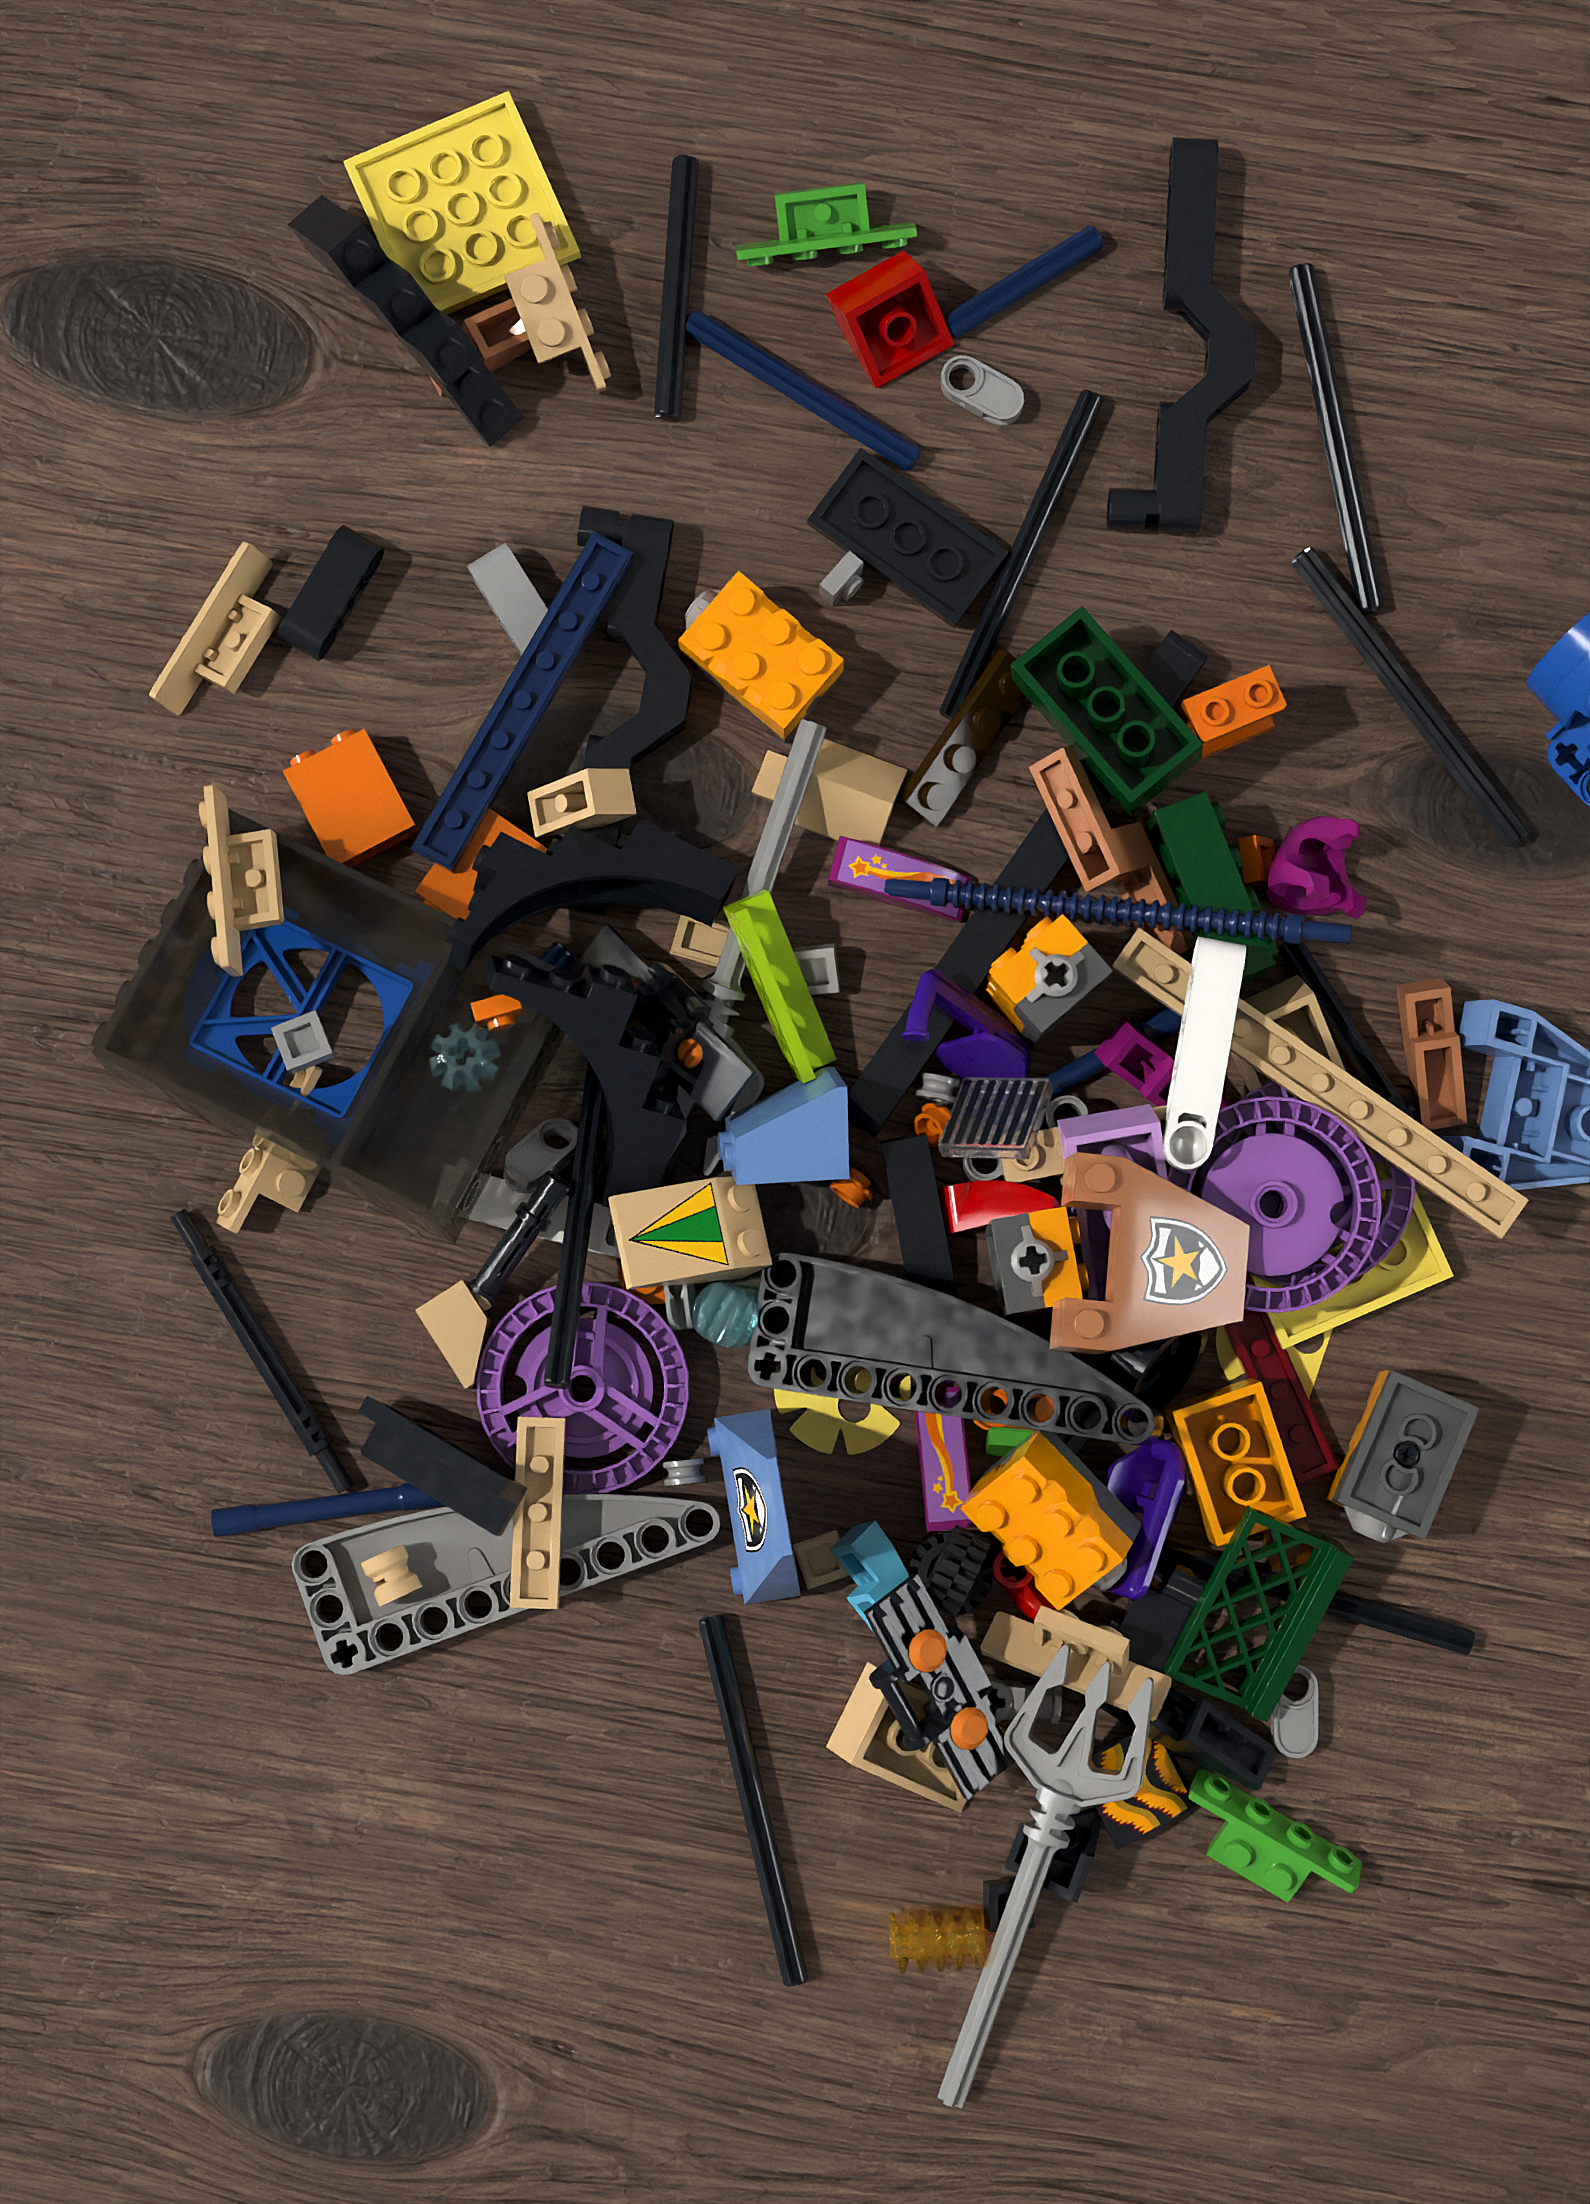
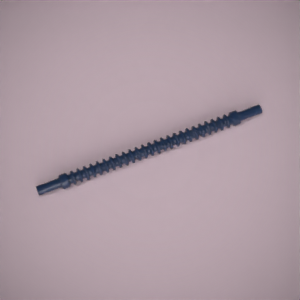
M938 877L934 878L932 882L895 878L886 879L884 892L891 896L930 900L932 906L946 907L949 902L952 903L954 908H958L963 903L968 910L972 909L973 905H978L980 911H984L986 906H990L993 912H998L999 908L1002 907L1007 914L1011 913L1012 909H1018L1019 915H1023L1026 910L1031 911L1032 916H1037L1039 912H1044L1045 917H1050L1052 913H1057L1058 918L1062 914L1064 916L1069 914L1073 921L1077 920L1078 916H1084L1085 922H1089L1091 917H1096L1098 923H1103L1104 919L1108 918L1112 925H1115L1118 920H1123L1125 926H1129L1131 921H1135L1139 928L1143 927L1144 923H1150L1152 929H1155L1158 924H1163L1165 930H1169L1171 925H1175L1179 932L1183 931L1184 927H1190L1192 933H1196L1198 928H1202L1206 935L1210 934L1211 930L1214 929L1217 930L1219 936H1222L1225 931H1230L1232 937H1236L1238 932H1242L1246 939H1249L1251 934H1258L1259 940H1263L1265 935H1270L1274 942L1278 940V937H1284L1286 943L1300 944L1302 939L1350 944L1352 925L1306 921L1304 916L1299 914H1288L1287 918H1281L1280 913L1277 912L1274 914V917H1267L1266 911H1262L1260 916H1255L1253 910H1248L1247 914L1243 915L1240 914L1238 908L1234 909L1233 913H1227L1225 907H1221L1219 912H1215L1211 905L1207 906L1206 910H1200L1198 904H1195L1192 909H1187L1185 903H1181L1179 908H1175L1171 901L1167 902L1166 906H1160L1158 900L1153 901L1152 905H1148L1145 899H1141L1138 904H1135L1131 897H1128L1126 902H1120L1118 896H1114L1112 901H1108L1103 894L1096 900L1093 899L1091 893H1088L1086 898H1081L1079 892H1074L1073 896L1069 897L1064 890L1059 895H1054L1052 889L1047 890L1046 894H1041L1039 888H1035L1033 893H1029L1025 886L1021 887L1020 891H1015L1013 885H1009L1006 890H1002L1000 884H995L994 888L990 889L986 882L982 883L980 887H975L973 881H970L967 886H963L961 880H956L954 884H950L949 879Z

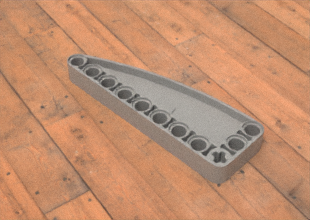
M617 1493L563 1494L561 1559L571 1558L575 1560L580 1566L581 1573L575 1583L566 1584L560 1581L559 1597L711 1541L720 1530L721 1516L719 1511L710 1502L686 1498ZM445 1506L347 1530L308 1543L299 1548L292 1561L293 1574L328 1669L335 1674H353L529 1609L510 1608L514 1514L504 1533L499 1537ZM703 1509L710 1513L713 1518V1527L709 1533L699 1536L689 1530L687 1527V1517L691 1511ZM658 1525L667 1531L669 1543L664 1550L655 1552L645 1546L643 1534L649 1526ZM612 1541L622 1546L625 1558L619 1567H607L600 1560L599 1552L604 1543ZM404 1544L409 1555L407 1561L408 1569L410 1572L418 1575L422 1587L379 1607L373 1594L376 1585L371 1578L365 1576L360 1563ZM313 1550L320 1551L327 1559V1569L319 1577L310 1574L305 1565L307 1555ZM473 1591H484L491 1598L492 1608L488 1615L477 1616L470 1611L468 1598ZM326 1595L336 1596L343 1604V1613L336 1621L328 1620L321 1612V1602ZM429 1607L441 1608L446 1613L448 1623L443 1632H433L426 1627L424 1615ZM384 1624H396L402 1630L403 1641L399 1648H388L382 1643L380 1632ZM342 1640H346L348 1646L354 1643L358 1649V1654L352 1657L353 1664L351 1665L348 1664L347 1658L341 1661L337 1656V1651L343 1648Z

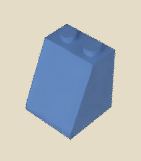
M824 1067L814 1072L815 1079L804 1084L797 1081L725 1118V1132H718L717 1135L719 1160H723L724 1171L731 1172L736 1185L849 1179L847 1085L834 1067Z

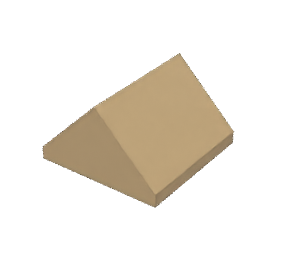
M823 739L794 825L838 841L840 836L879 846L908 770Z

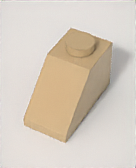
M587 768L527 792L535 837L563 834L568 831L571 825L580 830L606 826L637 814L629 769Z
M461 1280L415 1311L463 1387L471 1389L477 1385L476 1380L480 1358L487 1344L492 1321L486 1311L492 1307V1304L488 1299L475 1292L467 1281Z

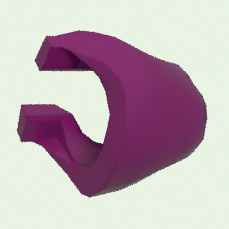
M1320 816L1296 824L1285 836L1270 866L1266 888L1269 902L1282 911L1299 915L1320 916L1340 910H1345V915L1355 919L1364 915L1367 899L1352 888L1345 868V853L1353 840L1360 838L1358 822L1353 819Z

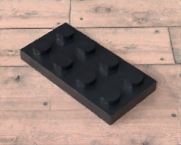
M862 448L858 450L807 519V524L847 553L850 550L863 561L865 566L954 629L1003 564L1009 553Z

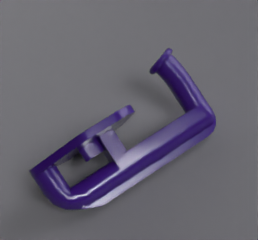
M929 969L922 973L909 1010L906 1031L902 1033V1038L912 1042H923L930 1038L927 1026L933 1004H935L973 1032V1035L940 1043L937 1046L935 1057L941 1064L964 1079L976 1082L984 1080V1084H988L990 1080H996L995 1086L997 1087L1000 1086L1001 1081L1008 1080L1006 1089L1010 1090L1013 1082L1019 1080L1021 1083L1018 1091L1024 1089L1030 1070L1031 1057L1030 1051L1016 1027L942 971Z
M1158 1438L1154 1443L1136 1448L1112 1463L1109 1467L1104 1485L1137 1518L1142 1527L1135 1538L1127 1562V1570L1114 1585L1105 1591L1133 1600H1138L1147 1593L1167 1532L1172 1528L1184 1495L1183 1484L1186 1460L1181 1447L1172 1441Z

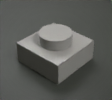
M849 550L819 584V595L831 606H834L841 597L848 601L864 582L860 577L863 574V561Z
M835 943L792 948L811 995L840 992L841 982Z
M316 1010L271 1027L286 1069L290 1075L334 1058Z

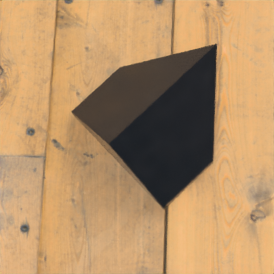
M1095 1807L1082 1810L1077 1814H1069L1075 1822V1827L1070 1830H1064L1070 1838L1068 1847L1059 1849L1055 1853L1043 1885L1044 1888L1075 1903L1078 1902L1097 1846L1102 1820ZM1022 1823L1019 1826L1004 1868L1016 1874L1028 1845V1837L1023 1832L1025 1824Z

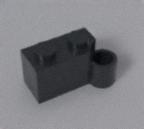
M1177 1561L1167 1577L1154 1571L1147 1593L1138 1600L1129 1599L1121 1615L1115 1612L1112 1613L1105 1626L1116 1629L1123 1637L1130 1639L1129 1661L1160 1673L1209 1581L1207 1577Z

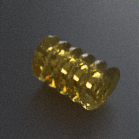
M983 1908L978 1922L974 1921L969 1909H963L959 1923H956L951 1910H945L940 1924H937L932 1911L928 1910L924 1914L921 1925H918L914 1913L907 1911L902 1926H899L895 1914L888 1912L890 1962L895 1960L901 1974L906 1973L910 1959H914L920 1973H925L929 1958H933L938 1972H944L947 1959L951 1957L957 1971H963L967 1957L972 1958L976 1970H982L986 1954Z

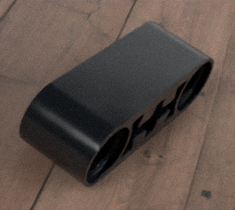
M342 525L331 538L286 614L278 632V639L317 661L322 660L332 647L378 569L384 555V547L351 528Z

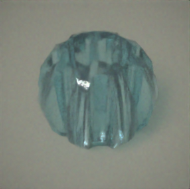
M462 1022L448 1025L452 1033L450 1037L443 1038L437 1034L430 1047L435 1052L440 1053L429 1059L432 1074L435 1076L445 1074L441 1085L454 1092L462 1083H466L467 1093L481 1090L482 1088L478 1083L479 1078L486 1077L492 1081L499 1069L496 1064L489 1062L501 1055L497 1040L484 1041L488 1035V1030L475 1023L467 1032H463ZM470 1050L473 1057L467 1058L465 1065L460 1066L457 1059L463 1058L464 1051Z
M713 1282L703 1288L695 1299L692 1310L693 1326L702 1337L719 1346L740 1348L751 1341L758 1318L757 1299L750 1292L734 1284Z

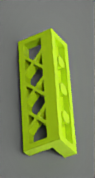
M764 889L723 907L789 1071L794 1078L804 1084L816 1078L813 1070L835 1061L837 1058L769 891Z

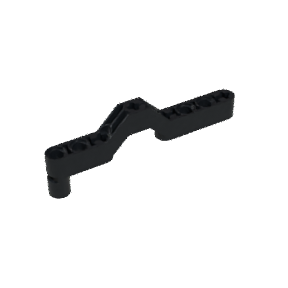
M1172 137L1168 172L1162 308L1166 311H1177L1205 341L1204 378L1177 402H1159L1156 422L1153 490L1109 488L1107 529L1144 531L1145 524H1156L1157 532L1199 533L1202 512L1205 428L1249 388V384L1254 377L1256 332L1212 286L1218 139Z
M585 505L582 507L578 526L577 546L585 547L594 531L634 553L633 561L612 596L607 627V641L625 644L646 673L639 713L605 737L590 734L582 770L587 768L629 769L631 780L633 765L686 729L693 689L692 675L657 628L672 544L674 520L634 513L631 520L620 519V511ZM624 819L606 826L582 831L615 847L622 833ZM609 903L580 904L560 909L606 916Z

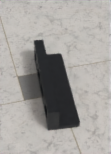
M366 1396L358 1413L376 1424L362 1447L361 1454L491 1534L498 1537L501 1536L528 1487L392 1406Z

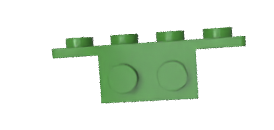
M856 182L774 193L779 239L735 245L738 260L746 259L747 266H760L773 263V256L791 253L792 260H805L818 257V250L836 247L837 254H850L863 251V244L880 241L881 248L902 247L908 245L907 238L917 237L918 235L914 222L869 227L865 183Z
M1204 1768L1197 1770L1189 1791V1799L1226 1820L1209 1843L1207 1856L1287 1903L1311 1871L1349 1893H1353L1359 1884L1362 1861L1356 1858L1348 1849L1342 1846H1335L1315 1834L1307 1825L1301 1822H1294L1275 1811L1266 1801L1246 1794L1231 1785L1223 1776L1212 1774Z

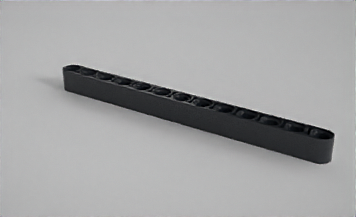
M1171 629L1141 673L1173 709L1208 659L1209 654ZM1080 759L1103 810L1112 798V795ZM1047 808L990 889H993L995 884H1000L1002 890H1006L1009 885H1013L1015 891H1020L1021 887L1025 886L1029 893H1033L1035 888H1039L1041 894L1046 893L1070 858ZM986 906L984 911H980L977 907L935 969L942 971L972 995H975L989 974L988 971L992 968V963L1005 952L1030 916L1031 911L1026 910L1023 915H1019L1018 909H1012V912L1007 914L1002 907L999 908L998 912H993L990 906ZM911 1002L847 1094L848 1120L874 1138L930 1060L937 1046L943 1041L957 1021L935 1004H933L927 1026L930 1038L923 1042H912L902 1038V1033L906 1031Z

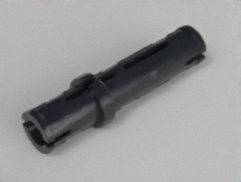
M546 1171L543 1179L528 1201L519 1204L515 1210L517 1217L495 1246L475 1278L471 1280V1288L488 1300L493 1301L496 1299L498 1292L520 1263L540 1231L546 1232L550 1227L551 1220L549 1218L567 1192H570L572 1189L571 1184L566 1179L553 1171Z

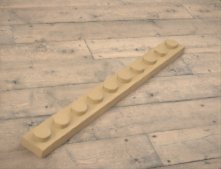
M1138 928L1111 968L1182 1017L1191 963L1141 928ZM1238 998L1230 1045L1232 1053L1299 1100L1311 1103L1333 1114L1351 1129L1362 1144L1498 1239L1503 1238L1529 1201L1526 1197L1244 1000Z

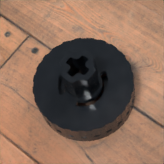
M1208 1329L1106 1352L1111 1357L1104 1372L1136 1392L1161 1411L1178 1394L1198 1365L1207 1343ZM1137 1410L1131 1414L1129 1420L1133 1423H1141L1148 1420L1142 1410Z

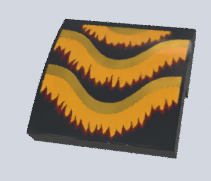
M1135 1729L1113 1739L1114 1742L1093 1752L1092 1761L1097 1768L1121 1771ZM1148 1737L1144 1782L1141 1789L1129 1799L1094 1806L1115 1848L1119 1850L1164 1826L1198 1804L1191 1801L1188 1797L1190 1787L1172 1751Z

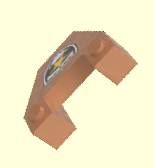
M1076 1152L1065 1158L1061 1206L1112 1212L1105 1301L1068 1297L1054 1301L1049 1350L1101 1354L1243 1321L1250 1225L1125 1157Z

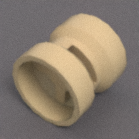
M404 1544L360 1563L365 1576L371 1578L376 1585L373 1594L379 1607L422 1587L418 1575L410 1572L408 1569L407 1561L409 1555Z

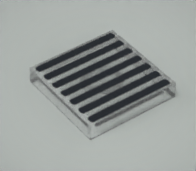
M964 1077L938 1144L942 1157L1029 1159L1054 1090L1050 1079Z

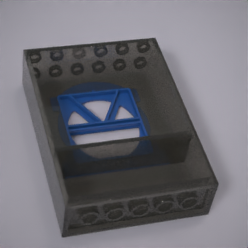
M228 809L230 836L270 829ZM272 830L276 833L285 924L239 931L243 976L232 977L220 965L215 963L212 955L211 940L213 937H217L216 920L211 918L207 904V894L213 891L212 876L206 871L203 854L199 860L194 859L185 872L183 878L185 886L178 899H172L162 913L160 921L162 927L155 940L150 939L143 946L138 957V965L140 967L132 981L127 980L120 987L115 999L117 1008L109 1022L103 1021L97 1028L92 1040L94 1049L91 1053L110 1075L455 1245L566 1035L554 1022L521 1003L523 1015L515 1017V1025L489 1032L487 1026L477 1027L470 1003L500 995V993L489 989L484 972L490 955L505 958L507 955L519 956L531 962L533 967L549 972L552 968L557 967L496 938L477 955L467 970L462 972L448 965L452 945L447 943L446 940L453 924L457 920L456 918ZM207 833L206 841H205L206 844H207V846H209V843H208V833ZM313 949L329 953L308 993L284 959V951ZM261 961L266 963L297 1011L296 1014L231 1017L232 1001L239 984L246 974ZM350 962L372 983L380 998L383 1010L384 1026L382 1037L367 1065L359 1073L342 1083L330 1087L312 1089L306 1098L299 1095L301 1088L282 1084L288 1071L279 1048L275 1051L265 1072L262 1074L257 1071L242 1055L236 1044V1038L238 1036L273 1034L271 1027L316 1010L319 1016L347 963Z

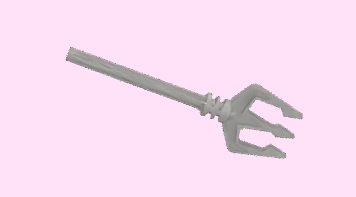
M804 719L800 720L740 900L764 889L768 890L771 895L827 727ZM730 927L715 974L706 980L703 979L701 987L708 991L706 1000H703L711 1007L708 1019L714 1024L712 1028L756 1071L755 1075L737 1097L731 1112L733 1114L757 1101L764 1089L765 1078L735 1038H732L734 1028L727 1024L729 1015H740L732 1008L734 1001H744L746 997L741 988V980L746 963ZM651 1031L646 1032L650 1034L654 1040L657 1038ZM680 1085L678 1087L677 1101L685 1118V1123L671 1156L687 1134L686 1118L696 1102ZM717 1135L707 1139L703 1173L706 1176L712 1173L719 1162Z
M1068 1643L1060 1648L1004 1735L1006 1749L1031 1784L1037 1788L1035 1797L1041 1805L1030 1808V1813L1036 1821H1028L1024 1825L1023 1832L1028 1837V1845L937 2098L944 2100L943 2104L950 2107L955 2105L963 2108L1053 1857L1059 1849L1068 1847L1070 1838L1064 1830H1070L1075 1827V1822L1069 1814L1080 1813L1082 1807L1129 1799L1141 1789L1144 1782L1154 1689L1152 1677L1144 1681L1127 1709L1136 1727L1121 1771L1097 1768L1092 1761L1099 1707L1109 1698L1112 1667L1110 1660L1103 1664L1085 1690L1086 1706L1060 1749L1054 1750L1034 1736L1033 1728L1049 1688L1061 1685L1067 1681L1071 1646Z

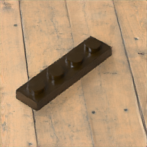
M1000 649L997 651L897 798V800L930 826L937 828L1026 697L1012 681L1010 664L1016 658L1008 651Z

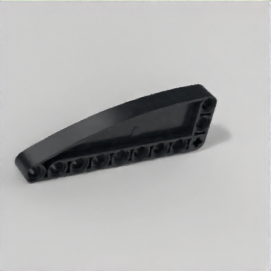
M776 1253L771 1256L772 1265L762 1269L748 1357V1373L757 1385L778 1390L1139 1446L1156 1442L1162 1434L1164 1428L1163 1417L1160 1411L1146 1399L1077 1354L1067 1351L1049 1350L1050 1339L985 1308L901 1278L857 1266L799 1254ZM792 1263L796 1268L797 1276L792 1285L785 1287L781 1280V1274L783 1269ZM785 1309L789 1315V1324L785 1331L778 1333L774 1327V1320L776 1315ZM770 1362L781 1363L779 1373H769L768 1366ZM822 1362L826 1368V1378L821 1385L816 1387L811 1380V1371L817 1363ZM866 1368L871 1375V1384L866 1392L860 1394L855 1387V1378L861 1370ZM911 1375L916 1382V1392L911 1399L905 1401L901 1397L899 1386L905 1377ZM956 1382L960 1385L962 1397L956 1406L950 1408L945 1402L944 1393L950 1384ZM1002 1389L1006 1392L1008 1404L1002 1413L996 1415L990 1408V1398L995 1391ZM1049 1396L1054 1403V1413L1049 1420L1041 1422L1036 1416L1035 1407L1042 1397ZM1095 1403L1101 1411V1419L1096 1427L1087 1429L1083 1425L1081 1414L1088 1404ZM1142 1410L1147 1415L1148 1427L1142 1435L1135 1437L1129 1431L1128 1420L1133 1412Z

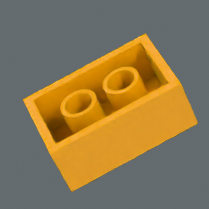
M1249 1378L1164 1407L1175 1442L1184 1453L1186 1460L1185 1472L1210 1542L1217 1547L1228 1543L1247 1506L1287 1523L1306 1516L1261 1381ZM1255 1523L1249 1536L1270 1528Z

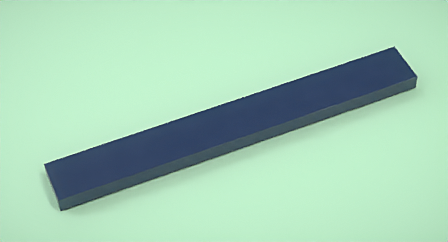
M593 531L411 847L413 852L451 873L455 871L633 561V552Z

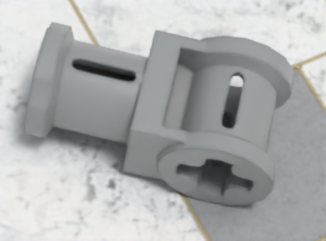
M986 1674L993 1686V1691L1000 1698L999 1700L992 1701L989 1708L996 1722L1013 1720L1036 1685H1024L1021 1681L1000 1680L994 1675ZM1061 1685L1049 1688L1038 1716L1040 1719H1049L1050 1724H1059L1061 1717Z

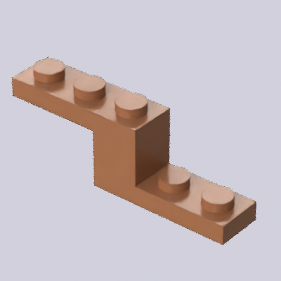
M1073 745L1062 747L1029 767L1086 893L1116 885L1123 902H1126L1128 897H1131L1135 904H1138L1141 899H1145L1148 905H1152L1153 901L1158 900L1160 906H1166V903L1171 901L1173 907L1179 908V904L1141 822L1111 829ZM1132 921L1137 931L1139 928L1137 922ZM1144 923L1143 927H1141L1143 931L1179 956L1195 948L1196 942L1189 927H1184V930L1181 932L1177 930L1175 925H1171L1169 930H1165L1163 924H1158L1155 929L1151 928L1150 923Z

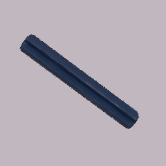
M1087 226L946 313L944 320L949 332L954 337L962 336L1102 249L1104 243L1101 234L1095 226Z

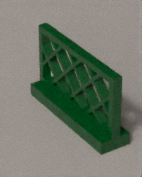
M1247 1506L1162 1672L1164 1675L1171 1677V1679L1242 1707L1252 1717L1268 1722L1354 1557L1338 1540L1324 1534L1320 1537ZM1255 1523L1270 1528L1274 1542L1250 1551L1247 1538ZM1279 1532L1288 1537L1281 1539ZM1301 1543L1314 1547L1306 1563L1290 1568L1285 1549ZM1278 1553L1283 1572L1259 1580L1254 1562ZM1247 1565L1252 1584L1228 1593L1225 1580L1230 1571ZM1287 1582L1290 1595L1286 1602L1268 1609L1263 1591ZM1256 1594L1262 1613L1238 1622L1232 1603ZM1225 1606L1231 1625L1207 1634L1203 1622L1208 1613ZM1265 1623L1269 1635L1264 1644L1247 1651L1241 1632ZM1235 1635L1240 1654L1216 1663L1211 1644ZM1204 1647L1210 1666L1192 1673L1180 1668L1188 1653ZM1244 1664L1247 1676L1239 1692L1224 1687L1220 1673ZM1213 1676L1215 1682H1212V1681H1210V1680H1207V1678H1210V1677Z

